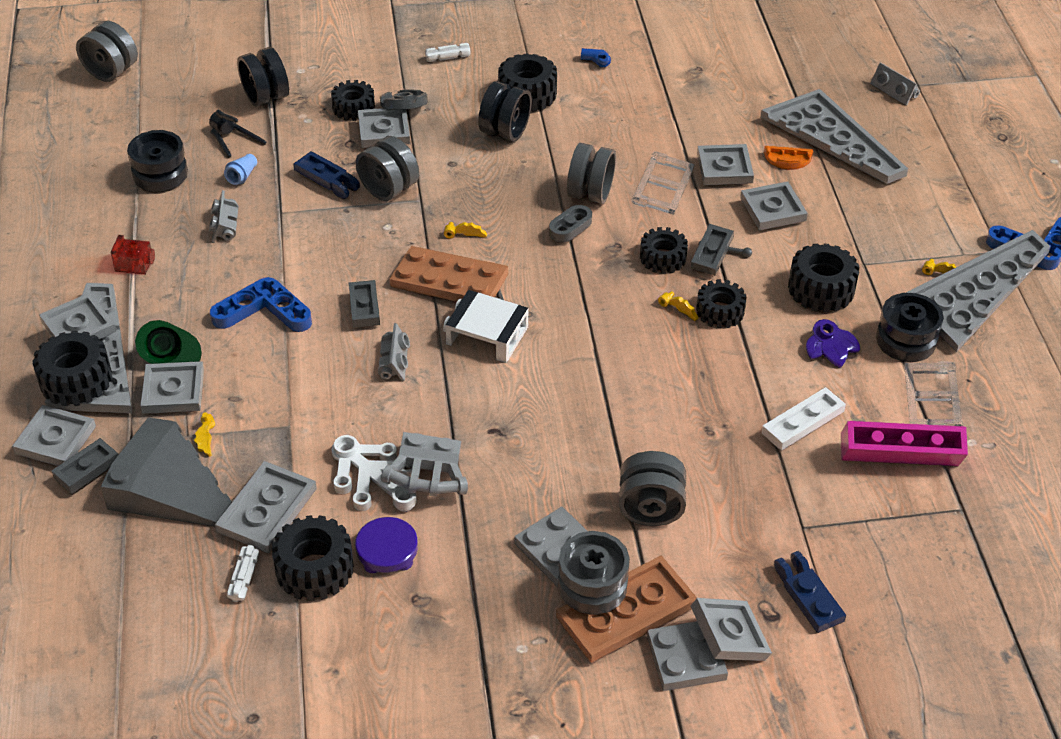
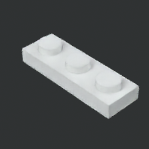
M825 387L764 424L761 433L782 451L843 413L846 404Z

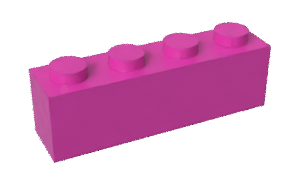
M847 421L841 431L842 461L959 466L968 455L967 430L964 426Z

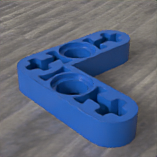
M1061 217L1057 219L1044 239L1050 245L1048 254L1037 265L1039 268L1053 270L1061 263V245L1052 242H1061ZM993 226L989 229L986 243L990 248L995 249L1023 234L1004 226Z
M270 277L259 279L216 303L210 309L212 324L220 329L229 328L265 307L292 331L303 332L312 325L310 309L281 283ZM244 300L252 301V303H250L249 305L239 304L241 301ZM280 302L290 303L286 307L277 306V304Z

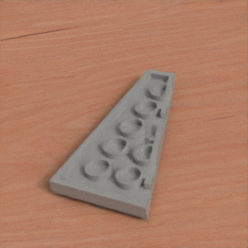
M820 89L761 110L760 118L886 184L907 176L908 168Z
M1031 230L906 293H917L927 296L939 305L944 317L939 335L957 352L1048 254L1050 245L1035 231Z
M86 283L82 296L91 292L115 324V333L99 339V341H103L112 370V381L109 382V388L102 391L103 395L99 398L94 397L92 402L80 403V406L69 404L67 407L61 406V403H51L50 399H46L45 404L49 407L67 411L132 413L113 284Z

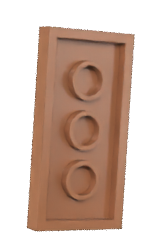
M411 246L389 280L393 288L458 301L463 299L468 290L495 297L509 273L508 266Z
M660 555L628 572L626 597L618 607L607 613L593 615L581 613L566 604L556 609V618L588 660L593 663L645 635L649 629L658 628L691 610L690 605L697 597L663 556Z

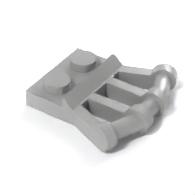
M403 432L399 456L391 465H387L381 474V481L386 484L392 482L406 488L408 493L416 494V491L428 492L430 493L429 496L437 497V494L457 492L458 495H465L468 492V483L458 467L461 441ZM405 466L413 467L411 477L400 473ZM420 468L433 470L432 481L419 479ZM441 472L449 473L452 481L439 482Z

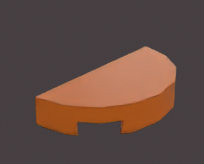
M764 146V156L770 164L778 168L794 170L803 168L811 162L813 149Z

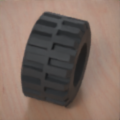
M526 53L509 57L500 64L498 68V81L509 84L511 89L513 87H520L529 90L532 97V112L539 109L543 110L546 106L552 105L553 101L556 100L557 67L551 60H547L546 57L539 56L538 54Z
M816 243L812 244L811 247L808 245L803 247L802 250L796 252L792 259L788 282L790 295L794 296L793 300L796 303H801L802 307L812 308V311L816 312L818 310L823 312L833 310L835 312L839 311L840 307H847L854 298L860 268L859 263H856L857 259L854 256H850L849 251L840 249L841 247L836 245L830 246L827 243L819 245Z
M71 331V333H59V336L48 338V342H43L39 346L40 350H36L34 353L32 364L40 390L46 399H50L51 403H61V406L68 407L69 404L80 406V403L92 402L94 397L99 398L103 395L102 391L107 390L110 386L109 382L112 381V370L103 341H99V337L96 335L90 336L89 332L83 331L78 333V331Z
M309 515L303 520L297 518L293 520L292 525H284L282 532H277L274 537L272 557L278 584L280 587L283 586L284 591L288 595L294 593V598L300 600L302 597H307V601H314L315 597H320L321 600L327 599L328 594L336 595L340 592L339 587L345 588L348 584V578H352L354 563L351 539L349 534L346 533V528L343 525L338 526L336 520L332 518L326 520V516L321 515L318 518H313L312 515ZM310 555L324 556L314 561L302 560L303 558Z

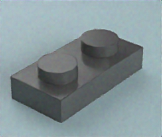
M709 224L691 261V269L716 276L734 238V231Z
M375 280L348 282L353 328L380 325Z
M99 438L53 469V478L73 494L108 470L119 454Z

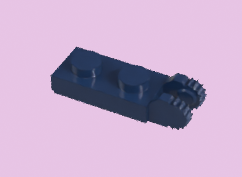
M312 151L293 163L294 171L326 189L332 190L337 197L346 199L349 196L348 189L356 191L360 188V182L355 176L353 177L347 170Z
M796 551L790 555L792 565L799 573L794 576L791 567L784 558L774 561V568L784 582V588L817 633L845 622V612L814 570L810 569L807 559L801 552Z

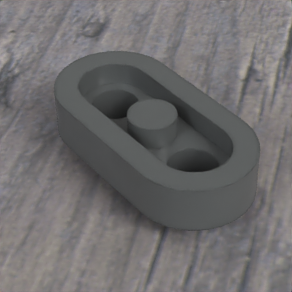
M584 205L570 207L550 222L549 236L557 242L570 241L592 224L591 209Z

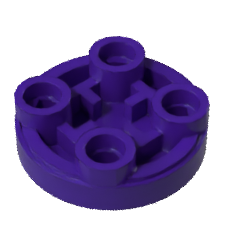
M395 517L377 518L365 524L358 532L355 540L356 554L368 573L405 571L412 567L413 559L417 554V534L414 528L402 519Z

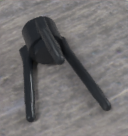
M218 109L210 116L209 124L213 128L210 133L217 139L228 158L232 154L220 134H229L235 129L263 145L267 143L264 139L236 124L238 122L237 118Z

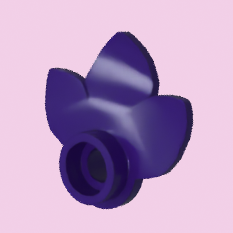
M827 319L819 320L814 324L812 328L813 335L806 342V351L810 359H816L824 355L838 368L844 365L848 352L857 353L860 351V344L852 333L839 329L834 322Z

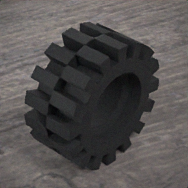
M346 80V84L340 82L339 86L335 85L333 87L334 90L331 91L333 113L340 119L344 116L346 121L349 118H352V121H356L358 110L375 108L374 89L371 88L370 84L366 85L365 81L358 83V80H354L353 83H350V80Z
M657 227V231L652 228L649 230V233L645 232L641 238L640 245L642 265L645 264V268L648 270L652 267V272L654 273L661 270V274H666V270H669L671 274L675 272V268L678 271L682 269V266L686 264L688 241L683 233L679 234V231L676 229L671 232L670 227H666V230H662V227Z
M716 279L715 284L712 280L708 281V285L703 284L698 291L696 311L698 317H701L703 323L708 321V326L710 327L713 324H717V328L720 329L722 325H725L726 328H731V323L734 326L738 325V322L743 320L747 296L744 294V289L742 287L738 289L739 285L737 283L730 285L729 280L721 283V279ZM715 302H723L728 305H717Z

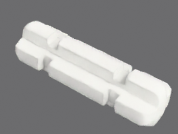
M462 43L459 46L456 44L441 46L436 50L435 47L428 48L425 51L427 62H434L436 59L441 61L455 59L458 56L468 57L470 56V46L468 43Z
M252 545L241 548L239 560H237L232 575V584L229 585L227 597L232 599L233 602L243 601L246 597L247 587L250 585L255 563L259 556V551Z

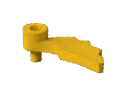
M449 222L444 229V236L448 239L454 238L455 234L487 237L486 231L482 230L481 226L475 225L472 222H463L456 227L453 222Z
M929 259V261L924 263L922 272L925 275H932L933 272L944 274L956 268V266L948 262H941L935 265L934 259Z
M673 291L665 292L658 298V303L662 307L673 305L678 311L686 314L694 321L699 318L694 307L687 300H684L682 297H673L675 295Z
M204 412L200 420L202 426L195 432L196 438L194 443L198 445L199 452H204L205 455L210 457L212 456L210 446L212 436L209 430L214 428L215 420L211 414Z

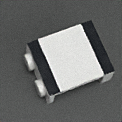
M468 290L463 299L457 301L455 311L451 317L448 316L444 322L443 331L446 332V344L451 346L459 333L496 344V360L507 363L528 328V307Z

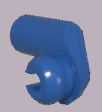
M581 49V60L593 61L599 67H607L611 63V57L602 49Z

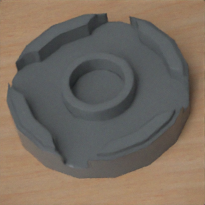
M405 89L397 91L394 95H392V92H386L380 96V106L386 109H411L428 103L427 93L421 90Z

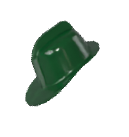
M162 320L149 321L142 325L135 338L138 354L150 364L200 362L202 350L197 338L169 322Z

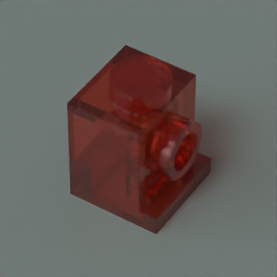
M118 235L110 252L115 272L146 275L150 264H153L155 260V250L151 249L150 241L124 239V235Z

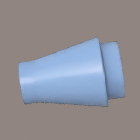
M246 154L244 157L229 162L224 170L226 180L233 185L245 183L254 167L257 166L256 157L252 154Z

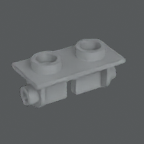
M879 63L870 84L905 105H908L910 98H917L919 96L920 90L915 82L883 63Z
M223 190L219 200L214 199L211 208V214L215 215L212 216L209 225V231L213 232L212 243L215 242L217 236L227 241L232 240L236 236V220L239 206L234 199H225V191Z
M394 323L393 332H386L381 338L380 354L382 357L379 359L378 373L382 379H390L391 376L398 375L403 382L405 381L406 368H408L407 351L410 348V340L408 335L401 331L397 323Z

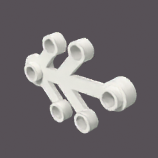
M343 435L335 440L331 450L332 456L335 460L339 461L337 476L333 481L334 489L338 494H347L352 490V480L349 472L351 463L359 469L357 492L353 495V504L356 510L366 511L372 505L369 493L370 479L392 497L393 505L399 511H410L416 505L417 496L415 493H408V489L392 482L386 484L381 481V474L387 465H391L397 458V448L393 443H384L382 445L359 444L356 438L350 435ZM364 456H380L382 461L367 460ZM405 466L400 473L411 477L413 467Z

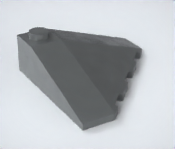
M150 417L147 418L113 461L101 485L107 510L215 527L216 522L232 501L217 486L218 481L207 466H203L199 460V454L191 442L184 439L177 422Z

